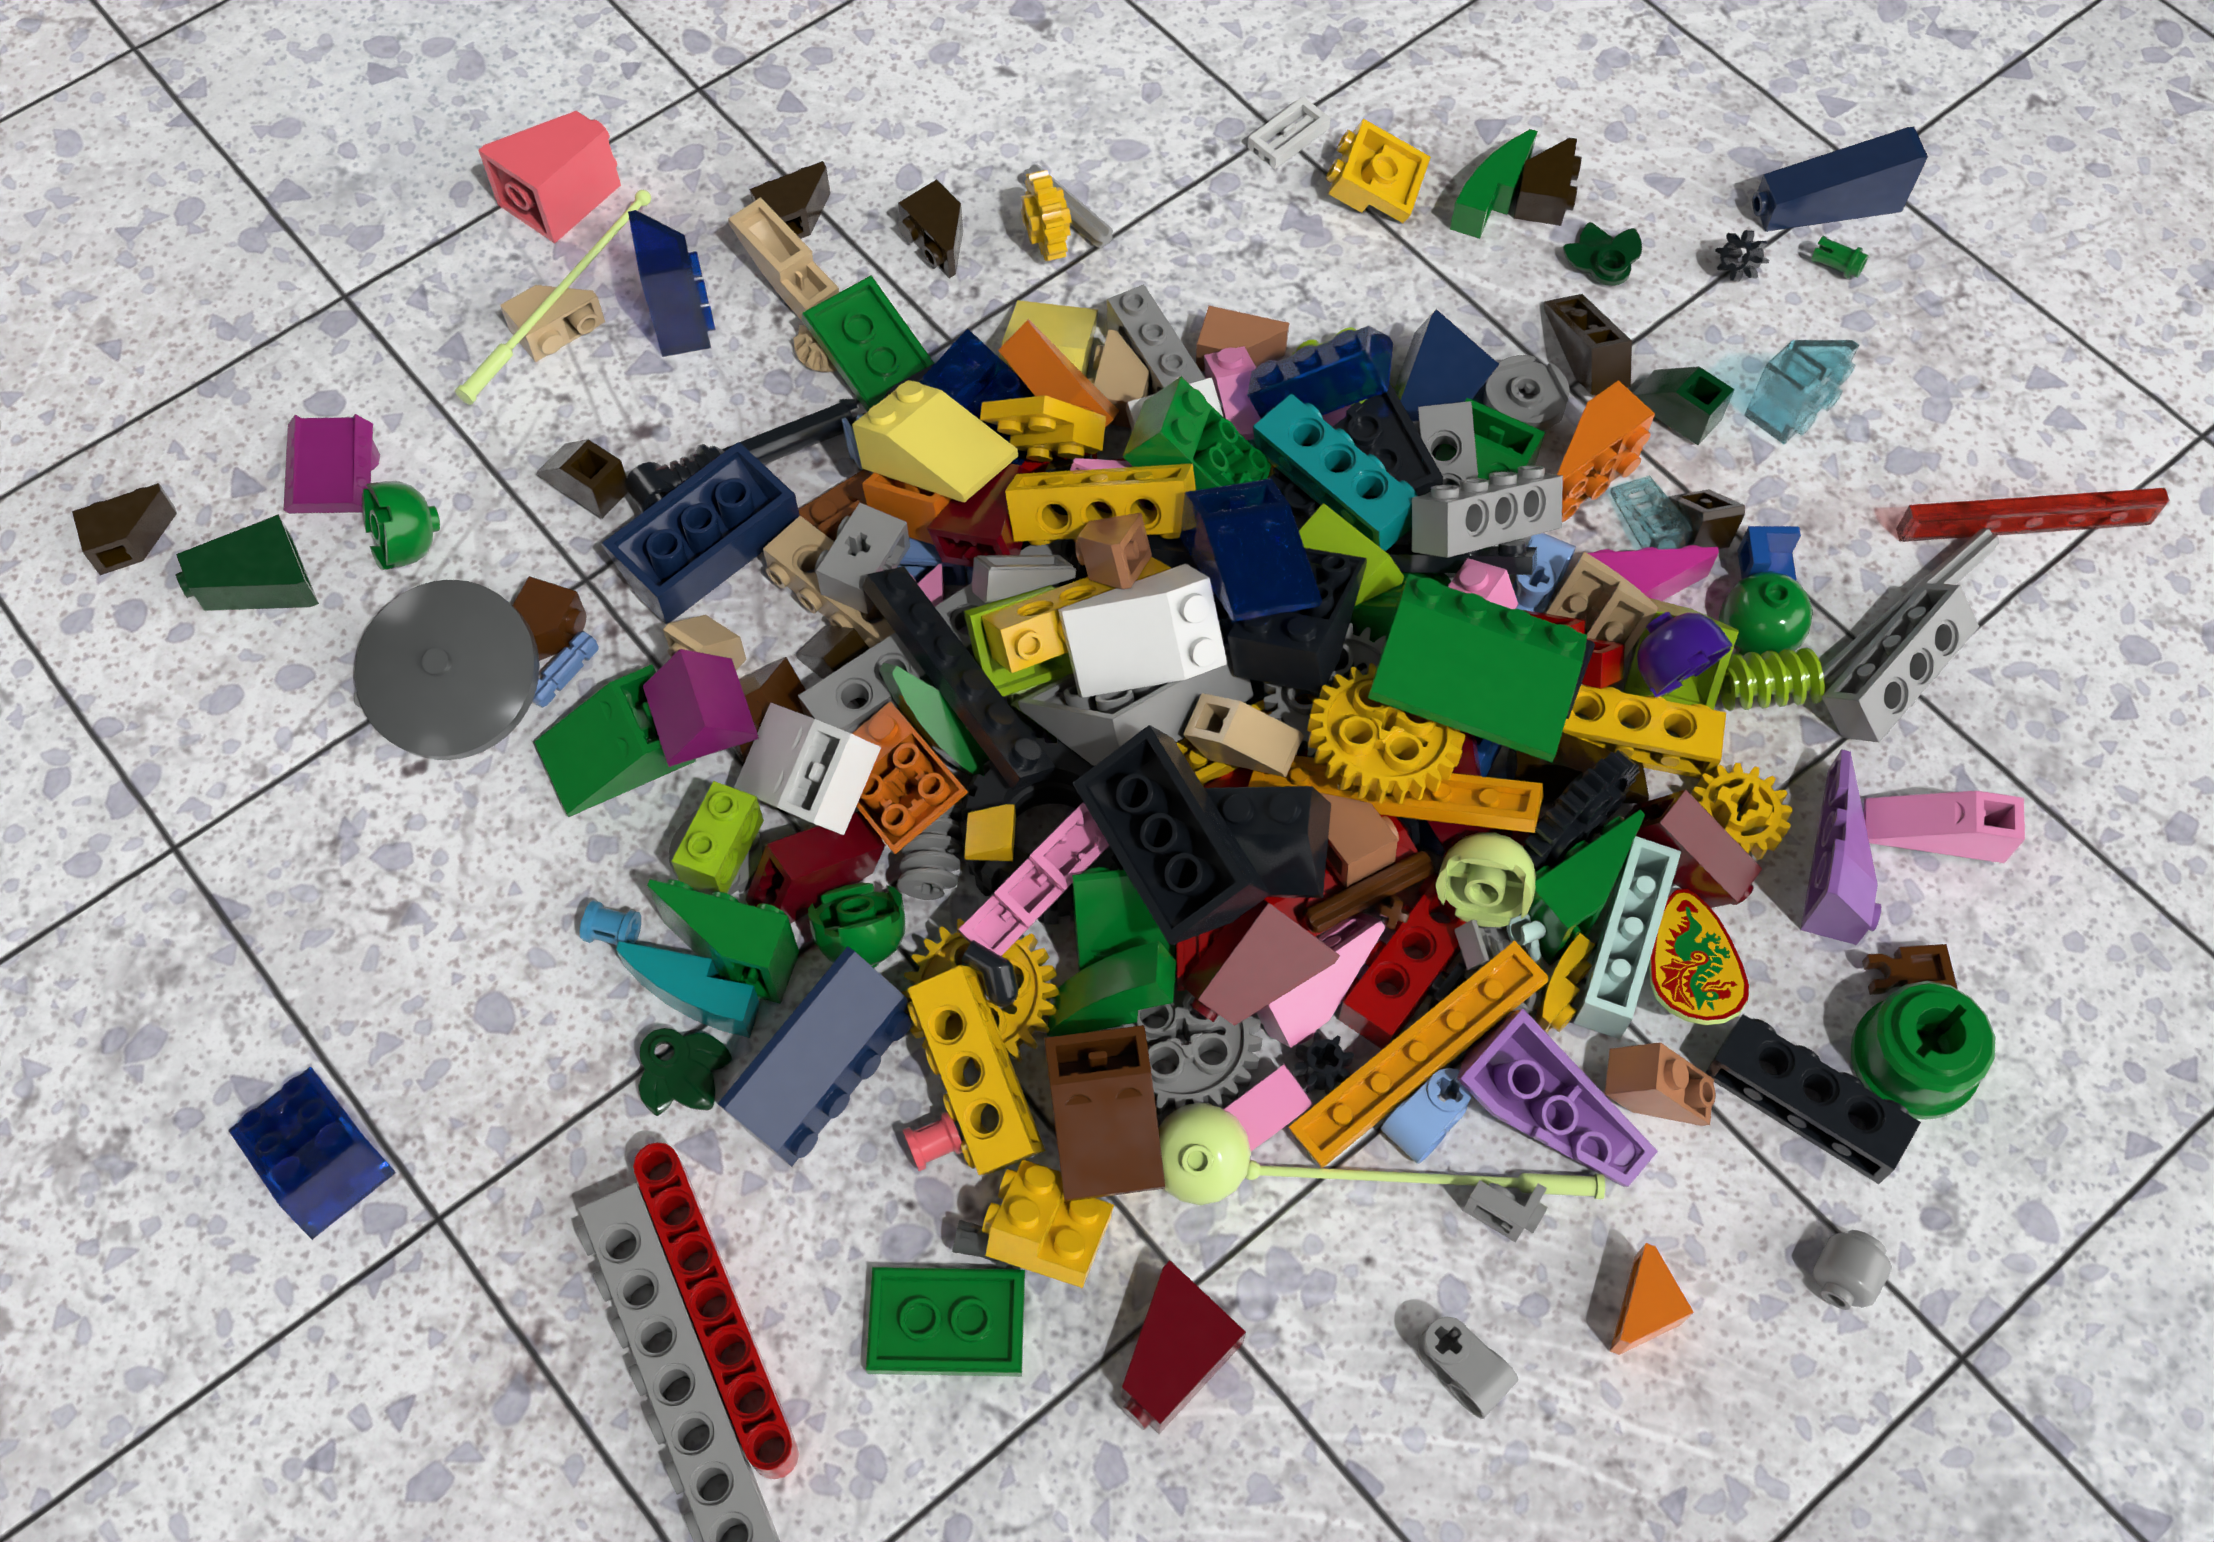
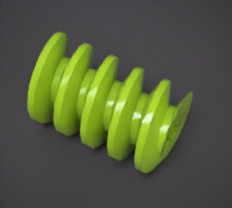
M1807 647L1801 648L1797 652L1791 649H1784L1779 654L1771 650L1762 653L1761 656L1755 652H1749L1744 657L1739 654H1731L1720 689L1722 704L1726 710L1732 711L1734 710L1735 699L1739 698L1741 707L1744 710H1749L1753 704V696H1756L1759 706L1763 709L1769 707L1771 695H1774L1776 704L1779 707H1784L1787 705L1789 693H1791L1794 703L1796 705H1803L1807 692H1809L1812 702L1818 704L1822 701L1825 691L1821 663L1815 652Z

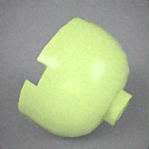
M1478 832L1465 836L1448 850L1443 859L1436 881L1438 898L1443 905L1445 900H1447L1456 908L1455 916L1463 921L1476 920L1478 926L1481 927L1507 926L1511 918L1521 914L1522 919L1529 912L1536 887L1534 864L1523 846L1510 837L1487 832Z
M1203 1102L1184 1105L1166 1116L1158 1128L1165 1191L1180 1201L1196 1205L1220 1202L1235 1192L1247 1175L1251 1156L1248 1135L1237 1117L1230 1112Z

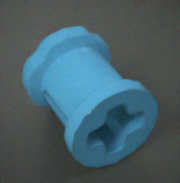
M593 900L586 907L581 920L580 938L588 943L599 940L618 945L619 941L636 944L641 929V914L630 910L627 914L604 908L601 902Z

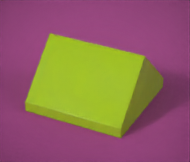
M1324 503L1287 544L1366 558L1367 565L1355 606L1402 584L1404 575L1388 553Z

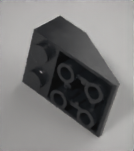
M1280 543L1228 635L1235 676L1321 693L1322 686L1327 685L1339 662L1367 565V559Z

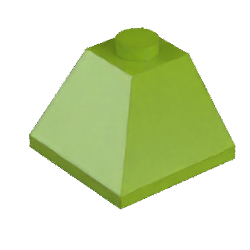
M1649 598L1658 607L1651 621L1666 612H1670L1673 618L1687 612L1700 613L1691 608ZM1706 616L1723 630L1733 644L1730 647L1731 650L1697 677L1693 675L1682 681L1683 686L1662 696V698L1666 701L1686 705L1702 704L1714 710L1739 631ZM1645 628L1633 646L1623 693L1638 696L1654 695L1644 681L1637 661L1639 646L1650 634L1647 628Z

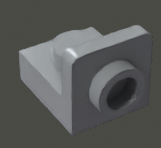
M1479 1180L1463 1211L1516 1243L1524 1228L1534 1233L1548 1207L1540 1203V1200L1547 1188L1538 1183L1525 1206H1522L1516 1202V1197L1508 1189L1495 1183L1487 1185Z

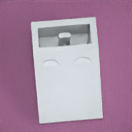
M770 703L757 733L759 739L754 740L734 788L754 795L761 801L811 823L844 835L881 747L809 716Z

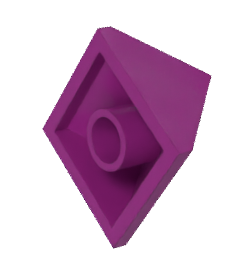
M679 649L643 685L668 767L759 739L732 658Z

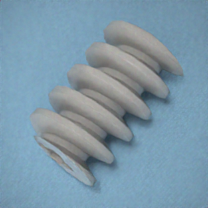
M955 803L902 848L904 856L900 863L902 875H900L897 881L898 889L901 892L917 899L936 900L944 896L943 889H950L958 884L957 876L951 872L958 870L961 863L959 858L954 855L960 853L963 848L961 841L956 839L962 836L961 823L958 822L962 820V805Z

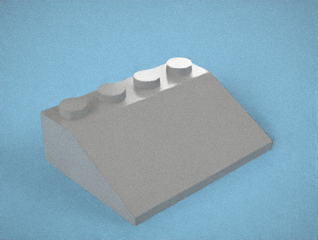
M1223 643L1227 664L1186 680L1082 698L1078 695L1074 674L1072 673L1018 701L1022 712L1091 765L1095 766L1148 725L1171 736L1175 742L1184 738V731L1202 693L1246 702L1253 698L1250 679L1235 676L1230 646Z

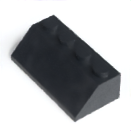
M1148 725L1072 783L1168 944L1174 945L1230 924L1270 895L1269 890L1171 736Z
M1313 786L1204 788L1269 890L1270 895L1268 897L1323 898L1331 803Z

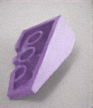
M1841 749L1827 773L1800 930L1857 945L1868 930L1874 931L1881 915V904L1875 903L1878 883L1851 751Z
M1524 1009L1514 1010L1468 1047L1457 1080L1492 1116L1591 1170L1603 1174L1604 1177L1623 1187H1629L1658 1152Z

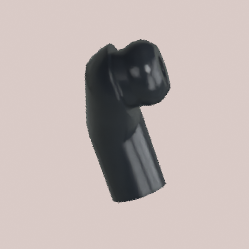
M973 940L961 961L982 973L990 1002L999 1007H1007L1013 1004L1018 996V984L1013 964Z

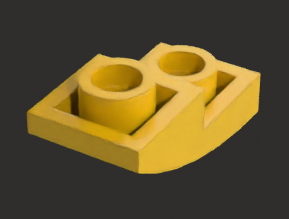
M1579 933L1561 957L1542 995V1002L1537 1010L1535 1022L1546 1033L1552 1027L1560 1032L1578 1011L1572 1006L1580 992L1576 985L1592 967L1587 960L1595 946L1594 943L1581 933Z

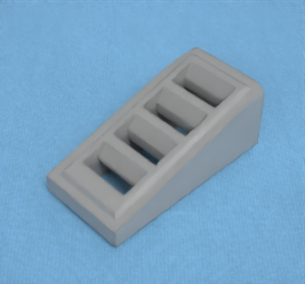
M1060 555L974 557L972 591L984 603L994 602L1073 579L1076 575V568Z

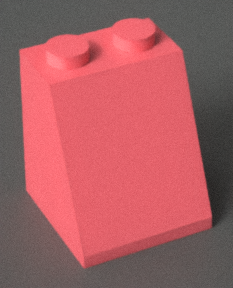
M578 111L485 144L478 150L498 206L553 243L562 238L621 186L616 169L617 162L612 154L608 140L610 138L608 131L599 121L595 119L590 120Z

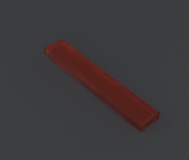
M2165 488L1916 504L1909 505L1896 531L1899 541L1909 542L1972 537L1980 529L1985 528L1989 529L1994 535H2012L2151 525L2170 500Z

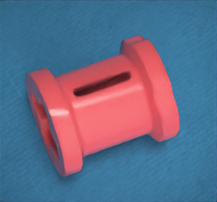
M947 1111L941 1113V1119L914 1131L910 1127L902 1130L918 1171L926 1169V1163L946 1154L955 1152L959 1155L963 1153L961 1138L953 1119L950 1118Z

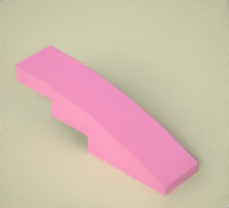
M1084 802L958 929V932L970 944L975 940L1002 956L1073 884L1072 875L1082 874L1110 846Z

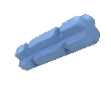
M584 631L578 632L569 642L571 647L569 649L564 647L541 672L543 677L538 680L533 703L542 708L547 706L556 696L554 691L556 689L561 691L584 666L582 661L584 659L589 661L598 651L597 641Z

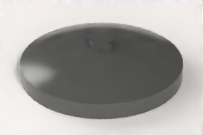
M433 581L421 584L400 594L388 603L374 618L361 641L355 667L357 695L361 707L372 726L397 747L427 759H462L474 756L495 746L506 738L521 722L533 701L537 689L540 668L539 653L533 632L527 621L501 595L487 587L469 581Z

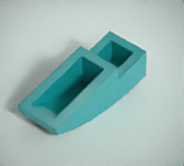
M618 942L616 951L624 967L643 987L666 1005L695 1021L717 1030L750 1038L760 1005L753 985L719 979L713 960L710 958Z

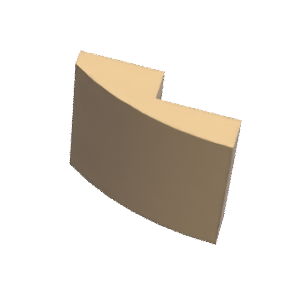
M1583 552L1545 614L1585 620V634L1588 635L1587 638L1625 644V660L1646 626L1656 614L1658 607L1627 579L1601 561Z

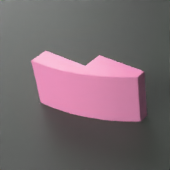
M1284 1063L1223 1110L1237 1117L1247 1132L1250 1149L1253 1151L1305 1112L1314 1103Z

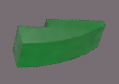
M1529 129L1511 139L1493 152L1475 170L1465 183L1455 202L1450 230L1480 239L1492 210L1508 214L1519 188L1525 161L1532 157L1538 131Z
M883 663L879 671L891 696L920 736L945 760L973 778L977 774L984 776L983 765L989 760V757L969 730L965 728L966 726L940 691L897 665Z
M1155 941L1108 956L1082 969L1058 988L1059 995L1051 998V1004L1055 1006L1056 1013L1049 1015L1048 1028L1050 1030L1047 1036L1055 1037L1086 1033L1137 1023L1138 1010L1173 1003L1176 972L1175 959L1160 941Z

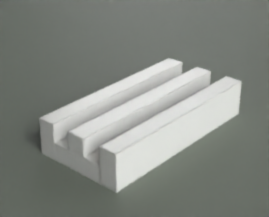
M1301 97L1248 137L1247 148L1252 152L1258 150V157L1263 161L1267 158L1270 159V166L1277 169L1330 128L1331 117L1306 98ZM1305 113L1308 114L1307 116H1305L1303 119H1301V120H1300L1299 122H1297L1296 124L1293 123L1295 120H1297L1299 117H1301V116L1304 115ZM1284 129V132L1280 136H1278L1269 144L1266 143Z

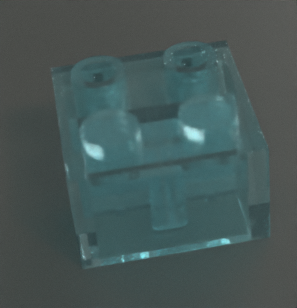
M1792 340L1766 364L1744 416L1784 445L1796 433L1801 436L1804 435L1816 421L1817 413L1822 408L1829 411L1840 399L1843 390L1839 387L1849 378L1856 367L1852 360L1859 344L1853 340Z

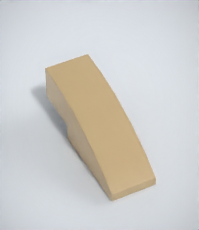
M761 197L728 218L729 225L755 264L800 320L803 312L839 293L838 286L813 261L812 250Z

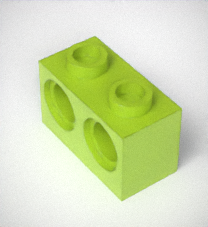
M715 781L712 782L671 861L679 881L690 885L694 890L709 895L715 891L728 893L764 822L756 796Z

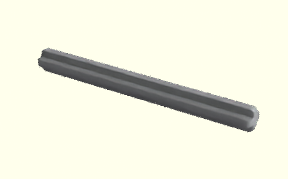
M1987 528L1980 529L1822 667L1825 683L1824 693L1827 692L1923 583L1956 585L1995 550L1999 544L1998 536L1992 534Z

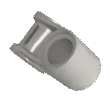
M1447 1316L1436 1319L1422 1333L1418 1340V1356L1424 1366L1450 1389L1453 1396L1463 1407L1480 1419H1484L1518 1382V1376L1513 1368L1499 1354L1488 1348L1457 1318ZM1447 1336L1453 1344L1448 1351L1441 1354L1435 1346L1439 1340Z

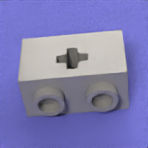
M859 502L851 517L846 516L840 523L837 538L829 551L824 550L816 562L815 574L818 578L821 595L869 614L874 603L862 588L868 574L898 567L910 548L907 522Z

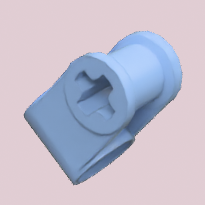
M1545 533L1531 536L1527 547H1537V566L1532 575H1516V580L1512 586L1518 601L1516 609L1543 613L1558 582L1562 581L1575 552L1576 546Z
M1446 1068L1434 1073L1412 1097L1406 1099L1389 1116L1381 1128L1417 1164L1425 1160L1434 1151L1451 1128L1462 1119L1467 1110L1472 1094L1457 1080L1459 1074L1457 1069ZM1450 1091L1457 1095L1455 1100L1450 1098L1445 1102L1438 1098L1440 1093L1446 1095Z

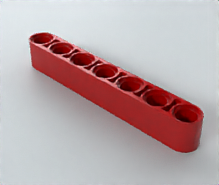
M656 1142L648 1144L640 1149L635 1156L633 1164L634 1174L744 1453L754 1469L763 1477L768 1479L783 1478L792 1472L799 1456L798 1446L684 1165L675 1150L666 1143ZM669 1163L672 1165L671 1171L663 1179H649L650 1172L658 1164ZM679 1207H688L690 1209L689 1216L681 1224H667V1218L674 1209ZM699 1251L708 1253L707 1262L703 1267L695 1271L685 1270V1262L691 1254ZM715 1297L727 1299L726 1308L721 1314L712 1318L703 1316V1308L707 1301ZM734 1343H741L746 1346L745 1355L738 1363L733 1365L721 1363V1356L726 1347ZM759 1390L765 1393L764 1404L758 1411L750 1414L740 1411L741 1400L748 1392ZM778 1438L785 1442L784 1453L778 1460L771 1463L760 1461V1448L766 1441Z

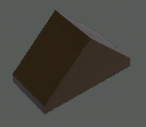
M1710 489L1669 496V506L1685 546L1698 545L1700 547H1718V549L1730 547L1745 515L1744 504Z
M827 625L796 654V657L820 678L824 679L870 648L855 628ZM856 698L850 702L856 707L861 708L867 703V700Z

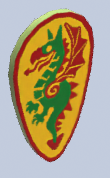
M1678 889L1674 891L1667 899L1649 961L1651 988L1656 1000L1669 1013L1687 1022L1702 1025L1726 1023L1739 1016L1748 1002L1749 983L1743 963L1727 930L1710 906L1691 890Z

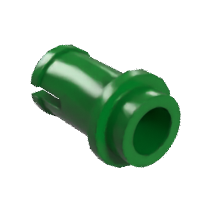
M1822 236L1818 242L1820 247L1815 248L1811 260L1844 272L1845 278L1850 276L1858 278L1866 265L1869 255L1863 253V248L1861 247L1855 250Z

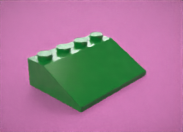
M1408 573L1390 620L1368 699L1553 762L1583 664L1588 635L1577 632L1570 626L1557 625L1531 616L1524 610L1510 609L1487 601L1480 595L1464 593L1441 585L1434 579L1421 578Z

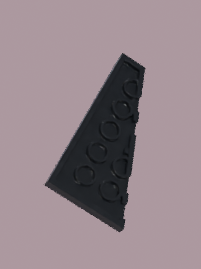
M1388 378L1376 386V392L1362 404L1358 401L1346 410V416L1333 426L1335 430L1337 428L1344 430L1351 437L1354 445L1363 453L1376 456L1384 465L1386 472L1397 481L1403 480L1410 484L1418 496L1431 492L1432 486L1443 485V476ZM1304 444L1302 446H1311L1314 444ZM1275 467L1273 475L1266 481L1252 523L1247 524L1222 513H1217L1200 528L1217 529L1256 550L1249 565L1252 566L1273 557L1280 543L1288 544L1321 505ZM1339 469V470H1334V471H1332V472L1340 473V472H1343V471H1345V470H1340V469ZM1366 496V497H1364V499H1375V498H1377L1376 496Z

